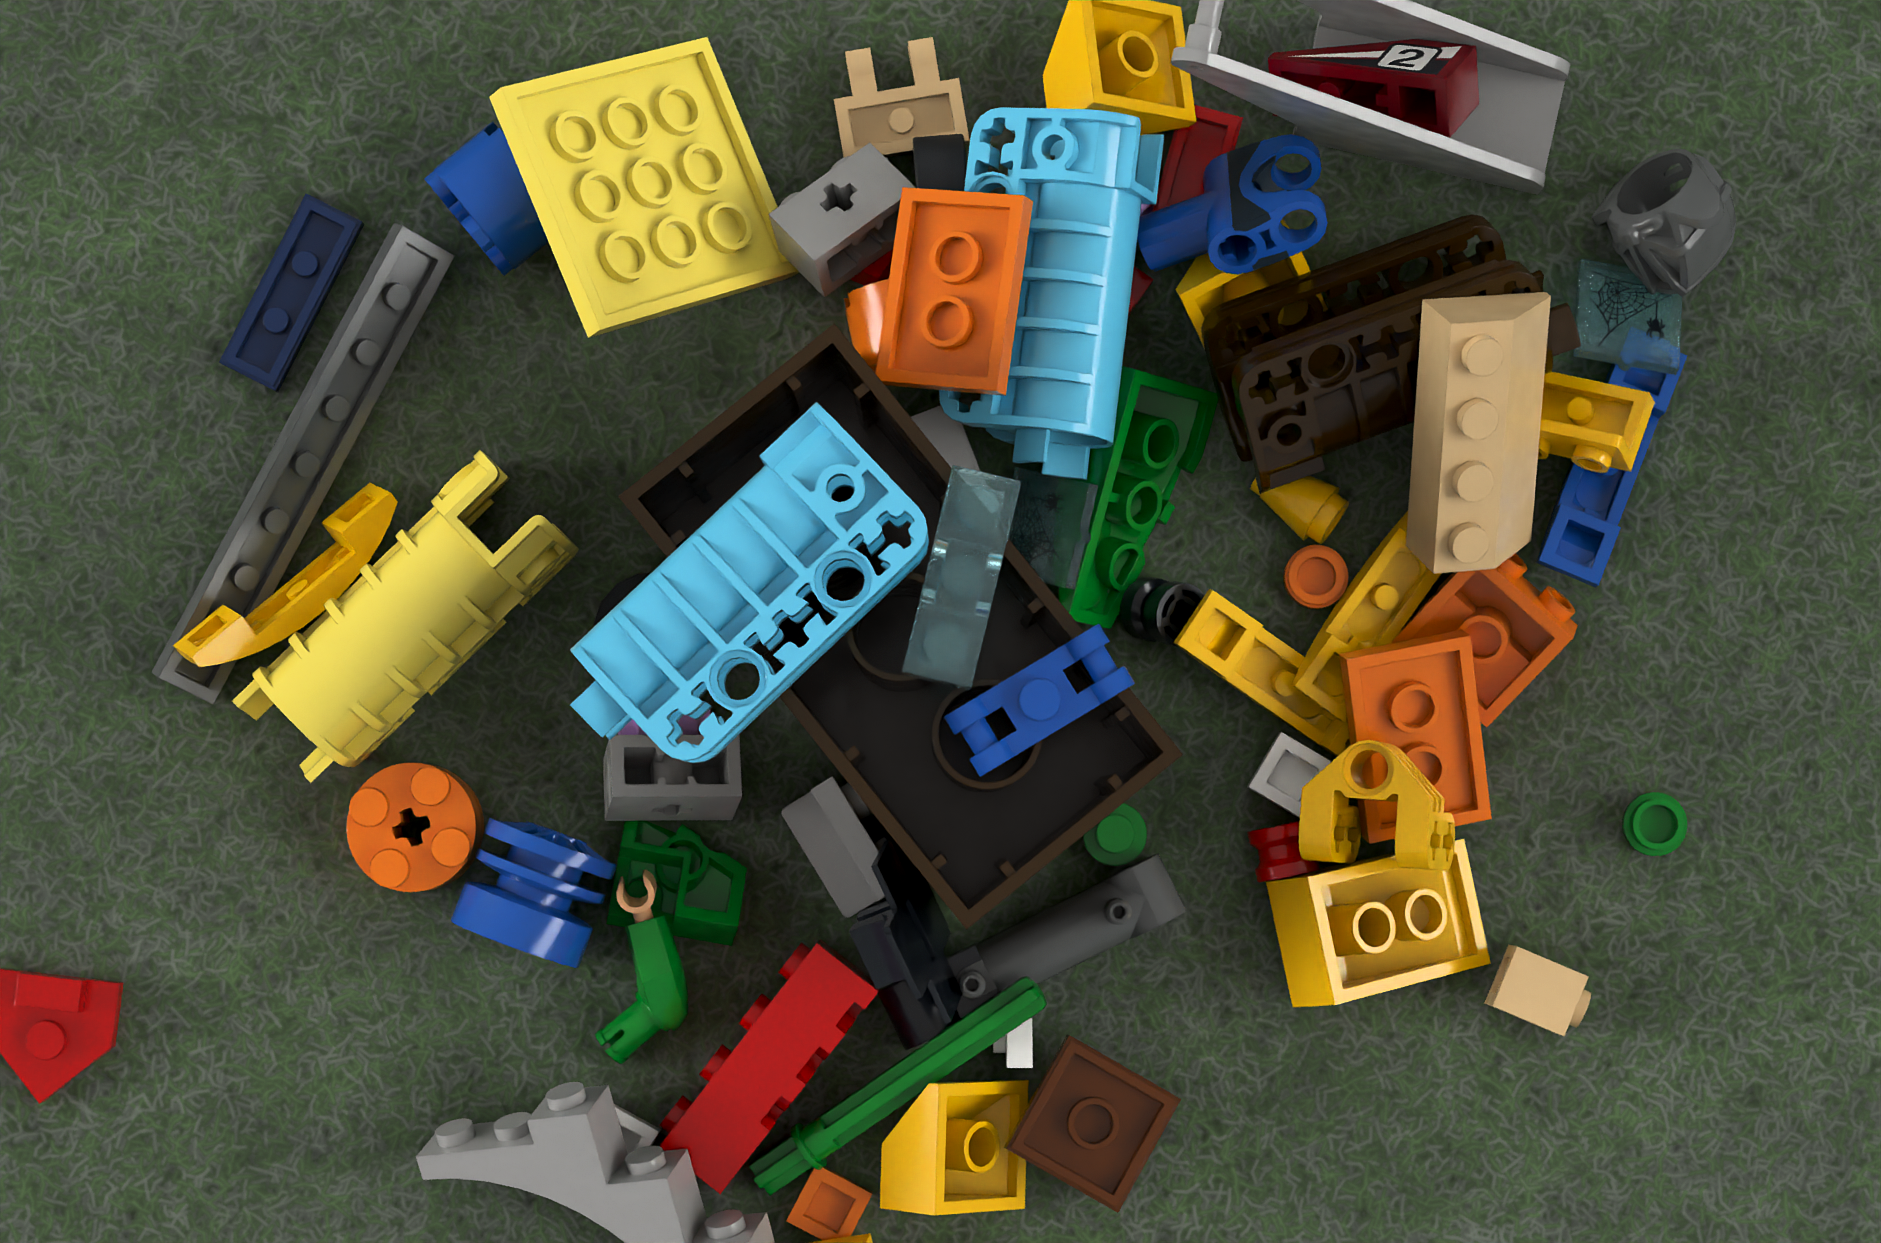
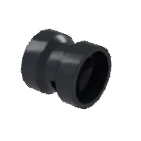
M1154 577L1139 578L1130 584L1123 594L1120 604V618L1125 630L1132 637L1150 642L1158 641L1166 645L1178 647L1174 641L1203 599L1204 594L1196 586L1188 583L1169 582Z

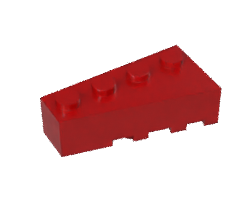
M821 939L812 950L801 942L778 972L788 981L773 1000L762 993L738 1023L748 1032L733 1052L722 1044L699 1073L701 1077L708 1081L702 1092L694 1102L682 1095L659 1125L669 1133L660 1144V1147L664 1151L688 1149L695 1175L719 1194L723 1192L770 1132L781 1114L786 1111L806 1086L822 1061L831 1054L842 1040L860 1012L867 1008L880 990V988L876 989L870 977Z

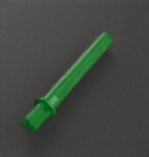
M1028 976L1019 978L804 1126L801 1123H797L792 1126L791 1136L749 1164V1168L755 1175L753 1178L760 1189L764 1187L769 1196H771L812 1167L817 1170L824 1168L827 1165L826 1158L918 1096L929 1083H937L1046 1007L1047 1002L1040 987Z

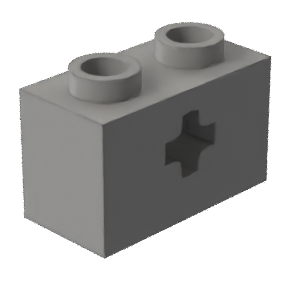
M868 143L853 155L837 161L829 172L802 191L795 192L786 197L778 208L769 213L778 250L823 297H826L893 249L902 187H916L871 143Z
M615 735L608 741L603 758L605 821L733 820L742 798L740 736L738 735L712 759L706 762L691 763L670 757L648 735ZM682 735L677 741L679 744L687 741L691 744L699 745L704 737L702 735Z

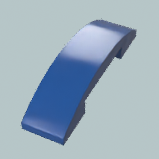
M1630 331L1626 333L1604 383L1650 392L1655 402L1632 470L1629 472L1609 467L1608 472L1597 473L1583 469L1571 461L1552 511L1536 563L1595 588L1599 585L1621 529L1618 526L1659 418L1667 410L1688 355Z

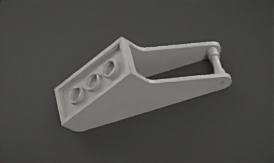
M1200 0L1195 23L1189 25L1185 46L1173 49L1171 58L1173 66L1293 123V135L1303 136L1314 144L1537 195L1544 187L1546 165L1564 84L1570 70V63L1561 57L1411 0H1297L1320 13L1312 49L1409 39L1476 46L1479 105L1449 138L1218 55L1217 52L1222 35L1218 27L1224 0Z

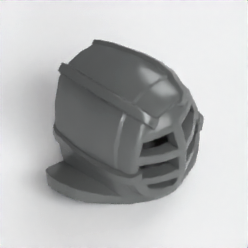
M1671 149L1659 153L1633 167L1613 185L1591 217L1596 226L1607 222L1613 237V249L1622 256L1629 269L1646 286L1647 292L1652 295L1660 292L1679 294L1683 297L1693 290L1725 257L1734 240L1736 227L1735 209L1730 195L1732 188L1725 180L1721 179L1714 167L1704 157L1685 149ZM1678 163L1680 164V166L1668 170L1670 166H1673ZM1688 178L1684 186L1671 192L1670 184Z

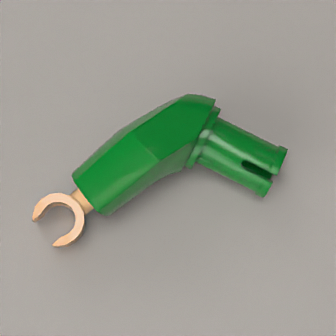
M643 870V881L648 891L646 896L642 898L631 897L625 890L623 876L620 877L616 891L620 907L627 912L633 913L635 924L625 926V931L637 976L636 986L638 991L635 993L637 1000L605 1028H601L595 1034L601 1046H604L607 1042L611 1045L605 1052L619 1064H623L628 1060V1057L659 1030L663 1029L667 1032L670 1029L673 1031L678 1030L688 1015V989L681 958L665 915L657 918L653 917L651 905L655 898L657 886L653 874L648 870Z

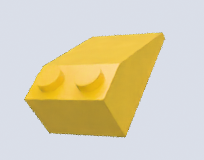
M1464 839L1455 840L1452 863L1447 871L1400 868L1397 865L1395 853L1358 860L1352 864L1334 865L1320 868L1317 871L1266 882L1293 1008L1337 1005L1491 964Z

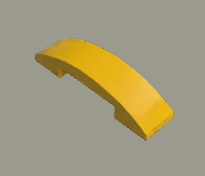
M369 482L321 522L336 541L333 545L245 618L222 604L173 646L181 656L196 666L205 667L223 664L252 655L300 630L326 610L324 604L330 598L338 599L360 574L359 570L370 561L390 525L398 501L391 492Z
M1408 511L1382 540L1345 590L1318 632L1291 684L1344 723L1347 720L1339 654L1391 644L1392 640L1399 634L1442 574H1433L1406 546Z
M1209 589L1174 643L1246 697L1338 757L1351 746L1348 721L1346 720L1345 723L1340 721L1291 685L1305 657L1262 628L1263 625L1214 590Z

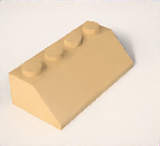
M1547 292L1422 299L1406 546L1433 574L1495 569L1531 541L1551 295Z

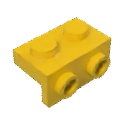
M1552 371L1545 374L1538 459H1546L1549 454L1571 458L1574 464L1592 472L1606 473L1609 467L1631 472L1655 403L1650 392Z

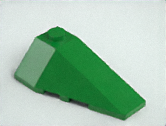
M1122 366L1113 445L1107 448L1090 449L1087 480L1063 478L1062 498L1064 501H1062L1060 559L1065 564L1060 561L1059 602L1075 621L1090 625L1100 624L1101 627L1111 629L1120 612L1123 594L1130 584L1137 580L1145 565L1143 547L1156 523L1166 525L1175 509V506L1169 502L1181 469L1193 474L1203 456L1218 403L1216 393Z

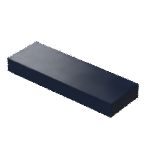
M305 194L219 363L279 392L364 223Z

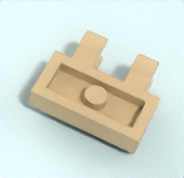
M933 37L908 41L914 85L877 91L870 47L845 52L852 96L834 99L843 158L853 155L868 143H871L885 158L914 153V137L963 134L965 144H969L970 140L959 78L940 81Z

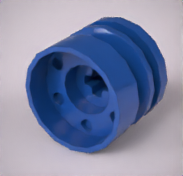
M489 818L484 833L511 844L507 856L478 848L475 858L500 873L496 885L481 882H465L451 922L471 932L523 952L562 965L579 968L593 927L569 913L570 906L573 900L591 904H603L605 894L579 882L584 871L612 880L617 864L604 859L587 846L586 842L529 821L508 822Z

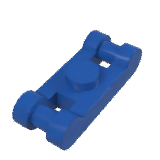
M1100 624L1083 632L944 717L953 734L956 735L961 732L975 756L969 760L979 777L1135 684L1125 665L1118 669L1104 646L1110 640ZM1081 660L1094 684L1077 694L1063 670ZM1002 707L1016 731L999 741L985 717Z

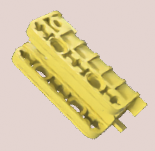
M481 450L473 456L474 460L458 471L444 485L438 495L431 500L434 507L409 531L401 529L395 535L398 542L373 566L366 563L359 570L362 576L338 600L330 598L324 604L326 611L304 633L295 632L288 639L290 646L267 668L259 667L252 673L254 680L232 700L239 709L246 712L256 721L275 704L317 746L299 765L310 783L333 761L345 767H355L363 762L415 712L412 706L427 692L432 695L507 623L503 618L516 605L520 603L524 606L577 554L578 547L555 524L549 522L542 515L531 517L495 553L491 552L469 529L470 525L494 503L490 498L510 479Z

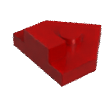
M0 968V1054L39 1104L45 1102L69 1081L115 1047L123 982Z

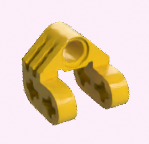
M1374 740L1358 741L1349 746L1302 787L1299 851L1303 860L1350 864L1355 862L1360 846L1361 825L1359 808L1349 805V798L1398 802L1395 858L1400 868L1449 870L1455 846V822L1453 815L1444 812L1445 799L1397 746ZM1374 753H1380L1388 764V774L1382 785L1372 789L1366 784L1362 769L1364 762L1369 756Z

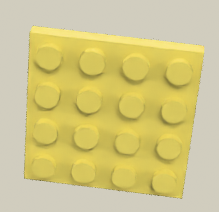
M707 37L504 86L489 97L588 338L782 281L799 273L778 250L769 218V213L778 207Z

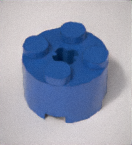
M493 121L424 178L503 276L513 268L519 267L548 243L504 132Z

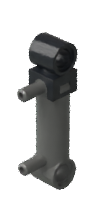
M1159 853L976 944L974 943L946 957L963 993L951 1022L945 1024L928 986L923 997L918 999L912 994L906 980L895 982L883 988L877 994L904 1049L908 1050L931 1040L1019 978L1028 976L1038 985L1129 939L1167 923L1187 910Z

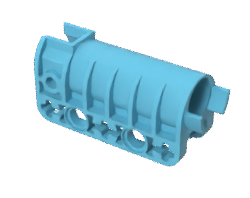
M1000 107L990 109L982 114L974 124L971 133L964 191L989 193L995 188L1005 187V194L1025 195L1033 201L1006 396L981 394L980 400L972 402L969 412L968 405L959 402L961 392L939 390L940 404L944 413L952 420L972 427L986 428V431L994 438L1014 444L1012 462L1042 463L1041 474L1087 480L1090 449L1107 448L1113 445L1141 204H1156L1164 143V135L1162 134L1140 135V118L1128 114L1091 109ZM1005 124L1006 129L1015 134V139L1013 143L1003 145L1000 160V151L993 147L990 141L992 136L1002 134ZM1000 161L1001 165L1008 168V174L1005 175L994 171L988 172V166L999 170Z
M817 402L760 455L765 466L570 649L578 661L596 680L570 706L602 738L606 735L611 740L633 719L652 741L670 757L691 763L706 762L712 759L917 567L927 554L929 537L926 518L919 507ZM841 487H849L854 490V494L846 501L838 502L832 499L834 492ZM890 522L899 529L909 523L908 533L911 537V545L903 549L899 544L893 543L879 554L878 558L883 561L881 567L885 571L880 576H877L867 557L857 551V549L865 544L870 555L873 556L886 541L882 529L884 525ZM842 568H853L861 572L865 579L863 589L859 595L847 601H839L830 597L827 593V583L831 575ZM814 592L824 610L834 616L835 619L826 625L819 613H817L806 623L803 629L809 638L804 646L798 648L794 643L788 642L773 655L785 665L778 673H775L770 663L752 650V648L761 641L771 652L780 644L785 635L779 626L787 618H790L796 624L803 622L814 611L804 599ZM749 663L755 665L760 676L759 686L755 693L747 699H731L725 685L728 673L739 664ZM709 691L714 701L733 713L725 722L722 716L718 718L712 712L698 728L704 737L699 745L691 744L687 741L678 743L677 740L683 734V729L678 724L681 717L686 715L697 720L713 707L701 700L702 695Z

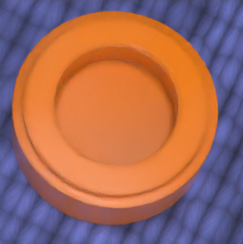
M1309 545L1295 552L1288 560L1283 574L1284 586L1288 595L1297 604L1310 609L1325 608L1339 600L1345 592L1348 584V569L1340 554L1332 548L1324 545Z

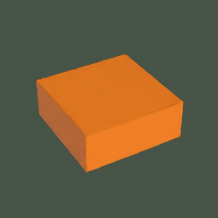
M827 1167L821 1170L813 1168L786 1221L821 1240L848 1237L852 1235L873 1192Z

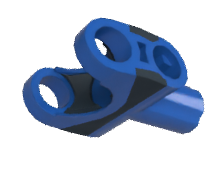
M1290 134L1255 142L1212 159L1206 166L1203 175L1204 194L1140 216L1137 240L1150 270L1156 272L1208 253L1210 261L1217 269L1225 273L1237 275L1274 264L1318 243L1325 234L1327 227L1325 204L1319 196L1310 191H1305L1312 187L1320 177L1322 168L1318 148L1307 138ZM1292 153L1301 154L1310 161L1304 170L1295 173L1284 172L1275 165L1279 158ZM1298 209L1307 210L1315 216L1312 224L1304 229H1288L1280 223L1286 214Z

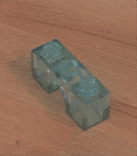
M956 465L952 466L902 670L904 675L971 691L1022 481Z

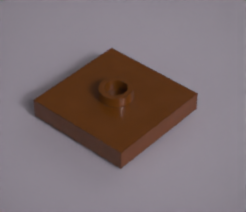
M1067 1035L1004 1148L1118 1213L1181 1099L1074 1037Z

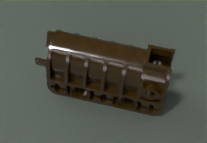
M1472 214L1461 216L1300 276L1265 287L1213 308L1206 315L1202 324V340L1222 415L1240 460L1243 462L1253 460L1255 478L1259 493L1267 492L1325 470L1322 458L1325 454L1414 422L1422 299L1543 292L1544 274L1542 271L1538 270L1531 273L1520 262L1507 260L1503 241L1497 230L1483 216ZM1477 235L1481 241L1476 244V254L1466 257L1462 251L1467 248V240ZM1444 248L1447 254L1443 255L1448 263L1446 267H1443V262L1436 252L1437 250ZM1421 256L1428 258L1427 268L1418 279L1410 282L1398 280L1399 270L1405 262ZM1381 271L1389 285L1387 288L1381 289L1377 282L1381 280L1377 272ZM1358 280L1361 285L1357 287V297L1347 300L1343 295L1347 292V283ZM1324 292L1327 295L1324 300L1329 306L1328 310L1323 311V306L1316 294ZM1300 300L1308 302L1307 313L1301 321L1292 325L1278 323L1279 313L1284 306ZM1567 302L1550 308L1545 374L1550 373L1553 369V356L1582 346L1573 314ZM1262 315L1269 328L1268 332L1262 333L1257 326L1260 325V322L1256 316ZM1231 323H1238L1241 328L1237 332L1238 340L1228 344L1224 339L1227 335L1226 326ZM1262 373L1261 378L1258 380L1257 374Z

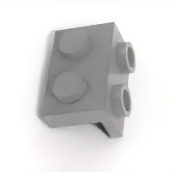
M832 776L812 788L809 793L782 809V816L842 915L849 918L885 897L871 866L887 839L884 836L876 842L872 841L860 821L871 814L867 806L849 783L840 787Z

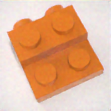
M1516 553L1495 569L1452 572L1439 586L1437 592L1408 621L1391 642L1396 643L1457 630H1463L1468 633L1471 638L1480 722L1486 728L1574 638L1578 627L1570 619L1576 612L1572 604L1556 589L1547 586L1540 592L1522 575L1528 568Z

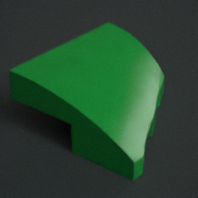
M624 821L606 924L620 927L635 924L633 913L627 912L620 907L616 891L620 877L623 876L625 890L631 897L642 898L646 896L648 891L644 882L638 879H643V870H648L653 874L656 884L659 886L656 889L655 898L651 905L653 917L657 918L665 915L672 936L732 946L739 925L747 868L725 853L709 850L703 845L700 836L683 824L674 833L648 821Z

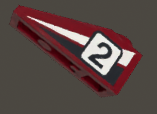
M1409 39L1274 52L1268 57L1269 73L1449 138L1479 105L1477 49L1474 45Z

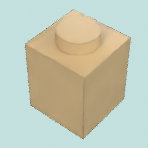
M1508 944L1484 1004L1558 1035L1565 1036L1568 1026L1577 1028L1587 1011L1591 992L1584 990L1589 976L1518 946Z

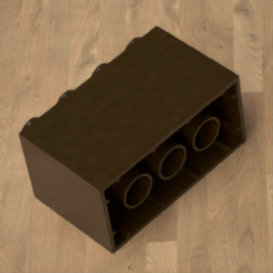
M834 323L618 497L666 557H668L765 466L760 455L817 402L919 507L926 518L929 537L927 554L920 564L779 697L967 930L1183 754L1131 689L1127 688L979 777L969 760L975 756L961 732L956 735L953 734L944 717L1066 644L1084 631ZM841 487L834 492L832 499L838 502L846 501L854 494V490L849 487ZM890 522L884 525L882 529L886 541L873 556L870 555L865 544L857 549V551L867 557L877 576H880L885 571L881 567L883 561L878 558L879 554L893 543L899 544L903 549L911 545V537L908 533L909 523L899 529ZM853 568L837 570L828 580V595L839 601L853 599L863 589L864 575ZM814 592L804 599L814 611L803 622L796 624L790 618H787L779 626L785 635L780 644L771 652L761 641L752 648V650L770 663L775 673H778L785 665L773 655L788 642L794 643L798 648L804 646L809 638L803 629L806 623L817 613H819L826 625L835 619L834 616L824 610ZM1081 660L1063 670L1077 694L1094 684ZM1002 707L985 717L999 741L1016 731Z

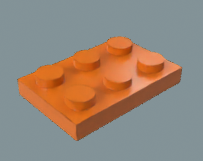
M902 187L875 372L884 385L1006 396L1033 207L1031 199L1025 195Z
M1457 630L1340 653L1339 658L1350 745L1358 741L1374 740L1397 746L1445 799L1444 812L1453 815L1455 826L1492 819L1470 635L1463 630ZM1374 753L1369 756L1364 762L1362 769L1363 778L1372 789L1382 785L1388 774V764L1380 753ZM1357 799L1362 837L1369 844L1395 839L1398 802Z

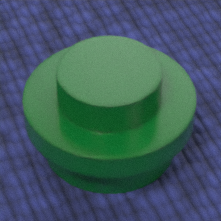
M1650 792L1636 797L1629 803L1623 814L1622 830L1625 839L1636 851L1648 856H1662L1671 853L1683 842L1687 832V817L1683 807L1676 799L1664 793Z
M1123 803L1084 834L1083 841L1087 851L1094 859L1106 865L1120 866L1133 861L1140 855L1146 844L1147 829L1140 813L1130 805Z

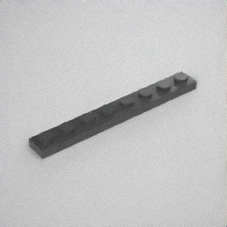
M393 224L151 673L214 704L237 660L218 665L198 667L181 656L173 645L222 604L245 618L274 593L455 255L403 225Z

